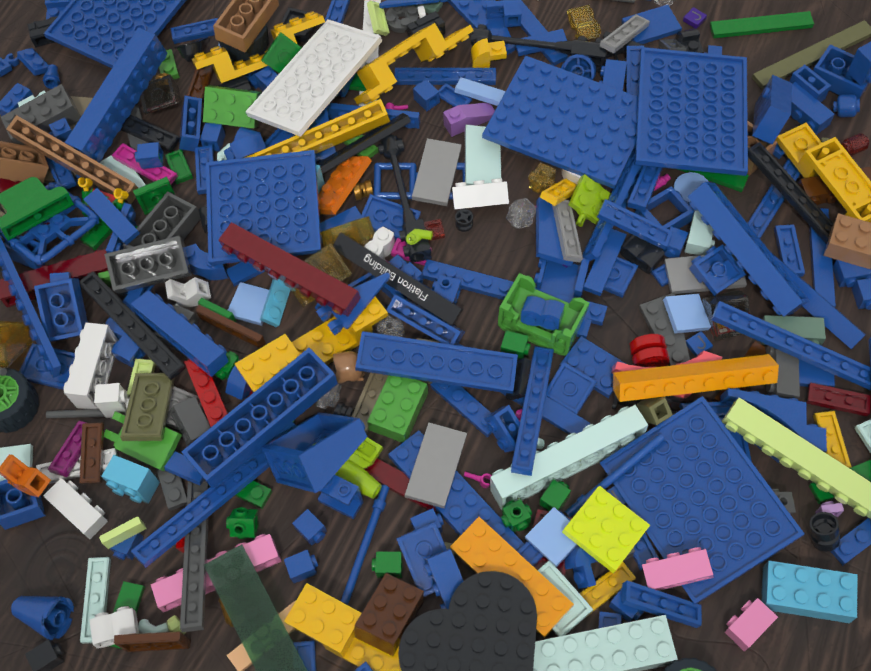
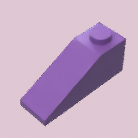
M490 103L458 105L443 112L444 126L451 137L464 132L466 125L478 126L489 121L495 110Z

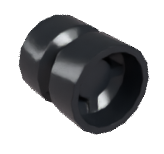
M828 512L814 514L809 522L813 546L823 552L835 550L840 544L838 519Z

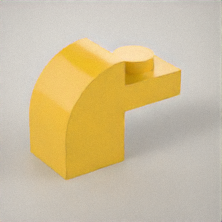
M486 38L476 42L471 48L473 68H490V60L507 58L504 41L488 43Z

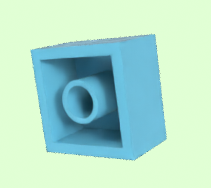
M116 455L112 456L101 476L107 482L106 485L113 489L112 492L119 496L126 494L130 496L132 501L137 503L143 501L149 504L160 483L150 469Z

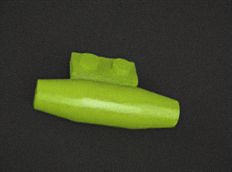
M367 437L335 475L359 486L361 494L374 499L380 492L382 485L365 469L373 465L383 447Z

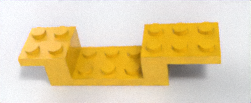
M312 11L304 14V18L299 19L295 17L289 20L290 23L276 24L273 26L274 29L270 31L274 40L279 32H281L297 44L294 33L324 23V17ZM220 46L211 48V52L206 54L204 52L194 55L195 58L192 59L196 69L212 64L217 79L221 83L268 66L261 61L264 54L260 56L259 54L249 57V60H238L232 65L227 50L223 47L220 48Z
M435 23L419 30L356 72L367 90L355 97V102L357 104L363 102L365 105L370 101L373 102L378 99L382 93L393 89L392 85L397 80L388 65L395 62V59L407 54L412 48L421 62L425 60L430 62L444 55L445 51L456 47L460 41L463 42L468 39V34L474 31L471 25L455 31L445 39Z
M807 123L777 136L775 141H777V144L804 178L819 175L847 211L846 216L871 223V181L836 137L822 143Z
M375 296L349 329L343 327L337 335H334L328 327V323L336 319L334 316L293 342L289 340L286 334L280 336L235 363V366L254 393L309 347L326 365L333 362L334 354L351 351L359 346L362 331L373 333L372 326L386 318L388 312Z
M306 583L284 620L287 625L320 642L326 650L357 667L367 662L373 671H401L398 655L399 647L394 656H391L355 638V624L362 613Z

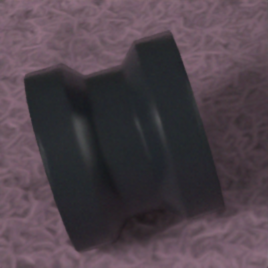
M468 209L457 211L455 214L456 228L462 232L471 230L473 227L472 212Z
M339 402L335 408L334 415L351 417L355 407L346 406L345 403Z

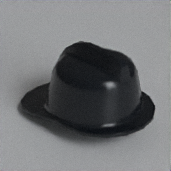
M208 37L174 47V49H178L181 57L186 59L187 62H192L195 54L203 52L202 41Z

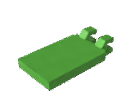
M115 411L112 419L124 424L125 415ZM166 427L162 441H122L120 437L122 429L119 434L107 429L104 432L105 438L115 442L113 445L115 449L161 471H165L164 466L173 455L182 434Z

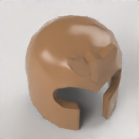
M345 351L333 355L338 384L345 383L346 381L364 380V372L355 370L357 353Z

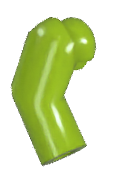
M414 229L406 236V242L414 245L421 239L432 240L433 231Z

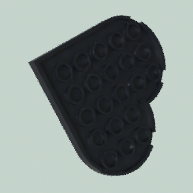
M486 571L470 576L455 590L449 604V609H435L425 612L408 625L399 645L398 655L401 671H533L537 610L531 593L518 579L503 572Z

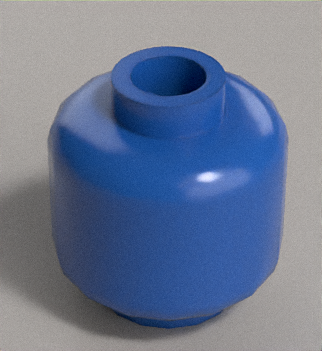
M855 94L839 95L837 101L833 102V111L837 112L840 118L855 117L857 112H860V98H857Z

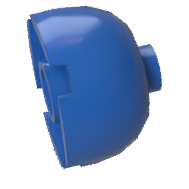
M583 54L568 57L561 69L594 80L596 76L595 63L591 58Z

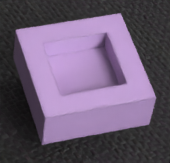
M833 501L821 504L816 514L828 512L839 517L844 511L842 503L834 504Z

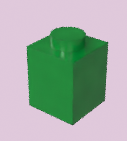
M506 330L501 345V352L517 354V360L523 359L525 355L529 354L531 344L528 343V336Z
M553 479L540 498L539 505L548 511L553 507L561 511L571 494L569 486L562 481L557 482Z
M376 552V558H372V571H375L377 578H383L386 573L396 578H402V552Z

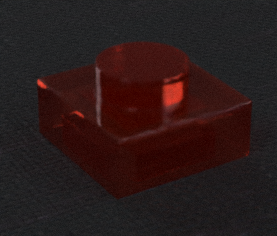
M441 219L424 222L425 229L433 231L432 240L445 238Z

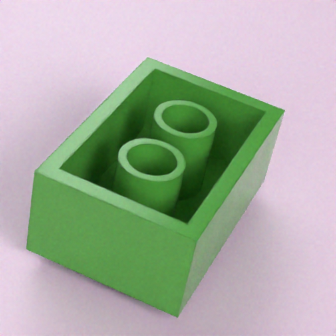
M211 85L206 86L203 122L253 129L259 127V121L248 117L246 110L261 95V92Z
M389 375L367 421L369 431L402 443L407 440L428 395L427 383L416 379Z

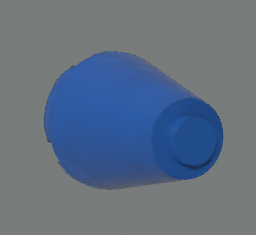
M19 596L13 601L11 611L14 617L44 638L53 640L54 638L59 639L69 629L72 619L69 618L70 612H74V606L69 598L62 596Z

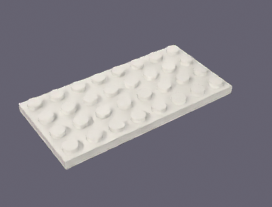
M327 19L246 110L247 116L301 137L382 42L381 36Z

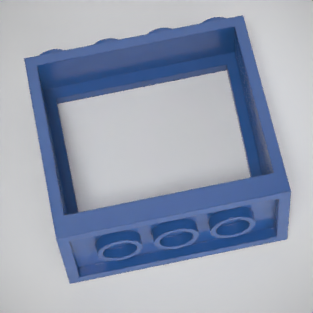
M319 412L262 446L261 449L277 483L317 493L324 488L367 438L365 425L360 418Z

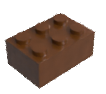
M386 573L355 624V638L394 656L404 631L414 620L423 604L424 591Z

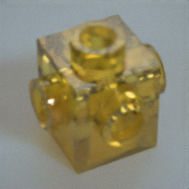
M540 162L535 171L532 170L528 177L530 181L529 188L536 193H541L553 186L556 182V169Z

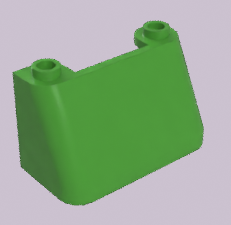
M519 273L499 307L498 326L505 332L507 330L528 336V342L542 348L554 349L556 354L567 355L587 313L590 302L578 297L572 298L570 303H567L536 290L533 278ZM528 296H536L544 300H556L565 304L564 315L558 330H549L541 326H530L521 322V311Z

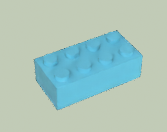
M768 561L763 567L761 601L771 611L851 623L857 618V574Z

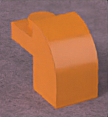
M9 454L0 466V475L7 479L10 485L31 496L39 497L51 481L37 468L26 466L14 455Z

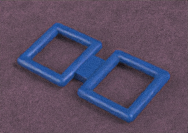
M375 163L373 195L383 199H400L399 192H381V170H393L392 164ZM399 163L400 170H409V192H406L408 199H412L418 172H416L417 166L415 163ZM458 163L456 170L463 171V182H465V163ZM452 192L450 193L449 199H453Z

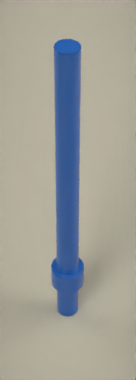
M659 433L587 494H582L576 499L577 502L568 508L565 513L569 517L576 514L598 486L605 490L665 440L664 436Z
M382 485L378 498L374 500L372 515L342 595L341 602L346 605L349 604L380 514L385 509V500L390 489L386 485Z

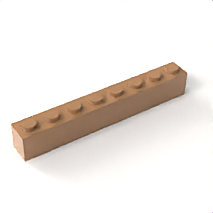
M16 115L6 130L16 140L80 177L90 178L94 185L114 195L116 188L127 191L129 196L124 200L125 203L132 204L136 197L133 190L138 189L135 183Z

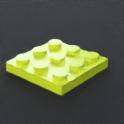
M598 486L563 529L562 533L614 573L650 525L601 486Z

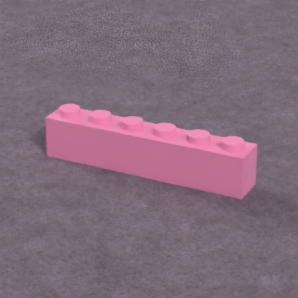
M270 534L259 535L254 541L240 543L233 550L228 552L221 551L215 555L216 557L207 559L205 595L282 562ZM183 568L176 571V574L169 577H160L155 583L151 584L157 607L163 613L181 605Z

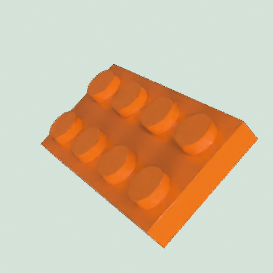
M352 156L340 163L336 170L331 173V177L322 186L318 194L319 214L335 215L372 162L368 156Z

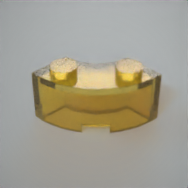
M590 5L567 10L571 29H575L577 33L575 35L576 39L579 36H585L588 40L600 37L601 27L599 23L597 24Z
M369 216L321 232L327 253L334 251L335 254H338V252L333 250L332 246L340 232L361 245H366L375 234Z

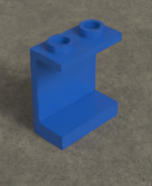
M540 258L538 267L541 269L540 273L536 272L534 282L539 289L581 298L590 259L583 258L581 265L572 264L566 268L560 263Z
M336 475L320 490L321 494L317 499L318 502L353 520L363 504L359 486Z

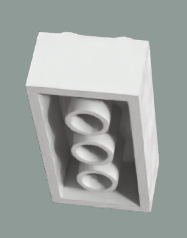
M85 323L84 329L81 330L80 343L75 349V359L69 369L68 381L64 385V394L76 408L99 409L94 403L95 386L108 383L115 359L111 350L113 345L119 341L108 325Z

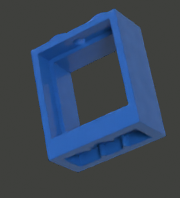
M671 186L652 197L645 212L636 209L635 213L661 225L649 211L669 199L681 215L663 225V227L670 229L672 226L680 229L692 221L695 211L682 198L680 192Z

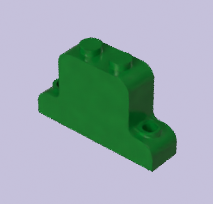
M30 177L0 193V204L6 213L0 217V229L7 241L74 204L64 187L47 190L37 177Z

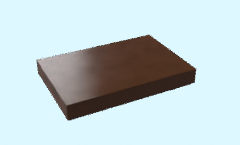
M181 632L114 635L115 645L126 652L189 649L191 640Z

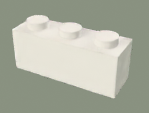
M502 178L491 179L492 183L485 184L484 180L473 181L474 185H466V182L455 183L456 187H452L454 209L509 204L507 182H502Z
M61 478L43 496L85 536L91 539L108 522L103 517L105 512L98 505L93 508L89 504L92 500L85 493L79 495L76 492L79 488L72 481L69 480L66 483Z

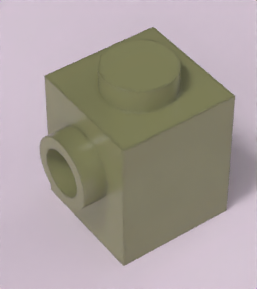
M665 397L648 398L637 403L640 413L648 423L658 425L673 415Z

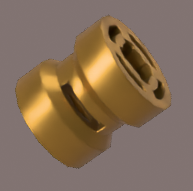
M366 180L364 183L357 182L354 187L356 201L361 200L363 197L369 198L370 194L373 195L370 180Z

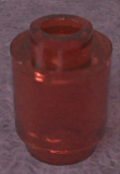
M859 133L843 140L841 145L850 156H853L868 149L869 139L866 135Z

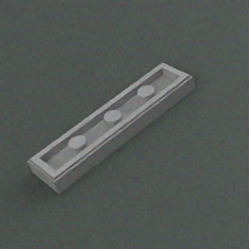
M635 14L601 40L600 47L612 53L617 52L646 29L650 21Z
M564 200L556 206L552 205L563 260L580 263L583 260L573 210L568 205L570 200Z

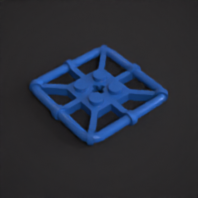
M50 182L49 185L45 186L47 190L62 187L55 182ZM69 193L74 204L73 206L27 230L28 233L20 239L12 238L7 241L1 229L0 236L10 243L14 250L21 252L30 261L37 265H43L66 247L75 244L74 241L98 224L100 218L92 209L82 203L78 196H73ZM75 208H78L88 217L69 218L66 215ZM71 226H82L70 236L63 233ZM56 237H59L62 242L46 253L47 244ZM33 239L40 242L38 254L36 255L25 247Z

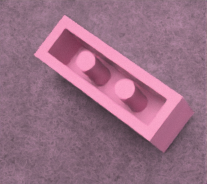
M701 547L689 549L688 553L680 555L679 552L669 554L667 559L663 560L651 558L646 560V564H642L647 586L658 591L714 578L706 549L701 550Z

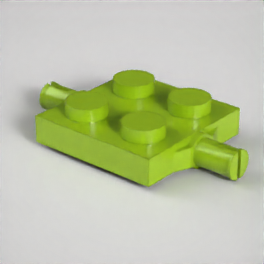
M585 174L580 177L568 204L579 214L575 223L579 227L583 226L585 219L597 225L599 221L597 215L604 200H609L611 195L600 183L593 181Z

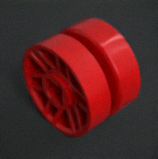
M660 334L643 335L635 338L629 344L634 366L664 367L670 362L665 338Z

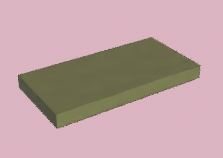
M135 373L120 436L122 441H162L175 378L170 380L164 373Z

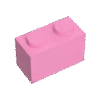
M758 598L753 603L749 600L741 608L743 613L739 618L734 615L726 623L729 628L725 633L744 652L778 618Z

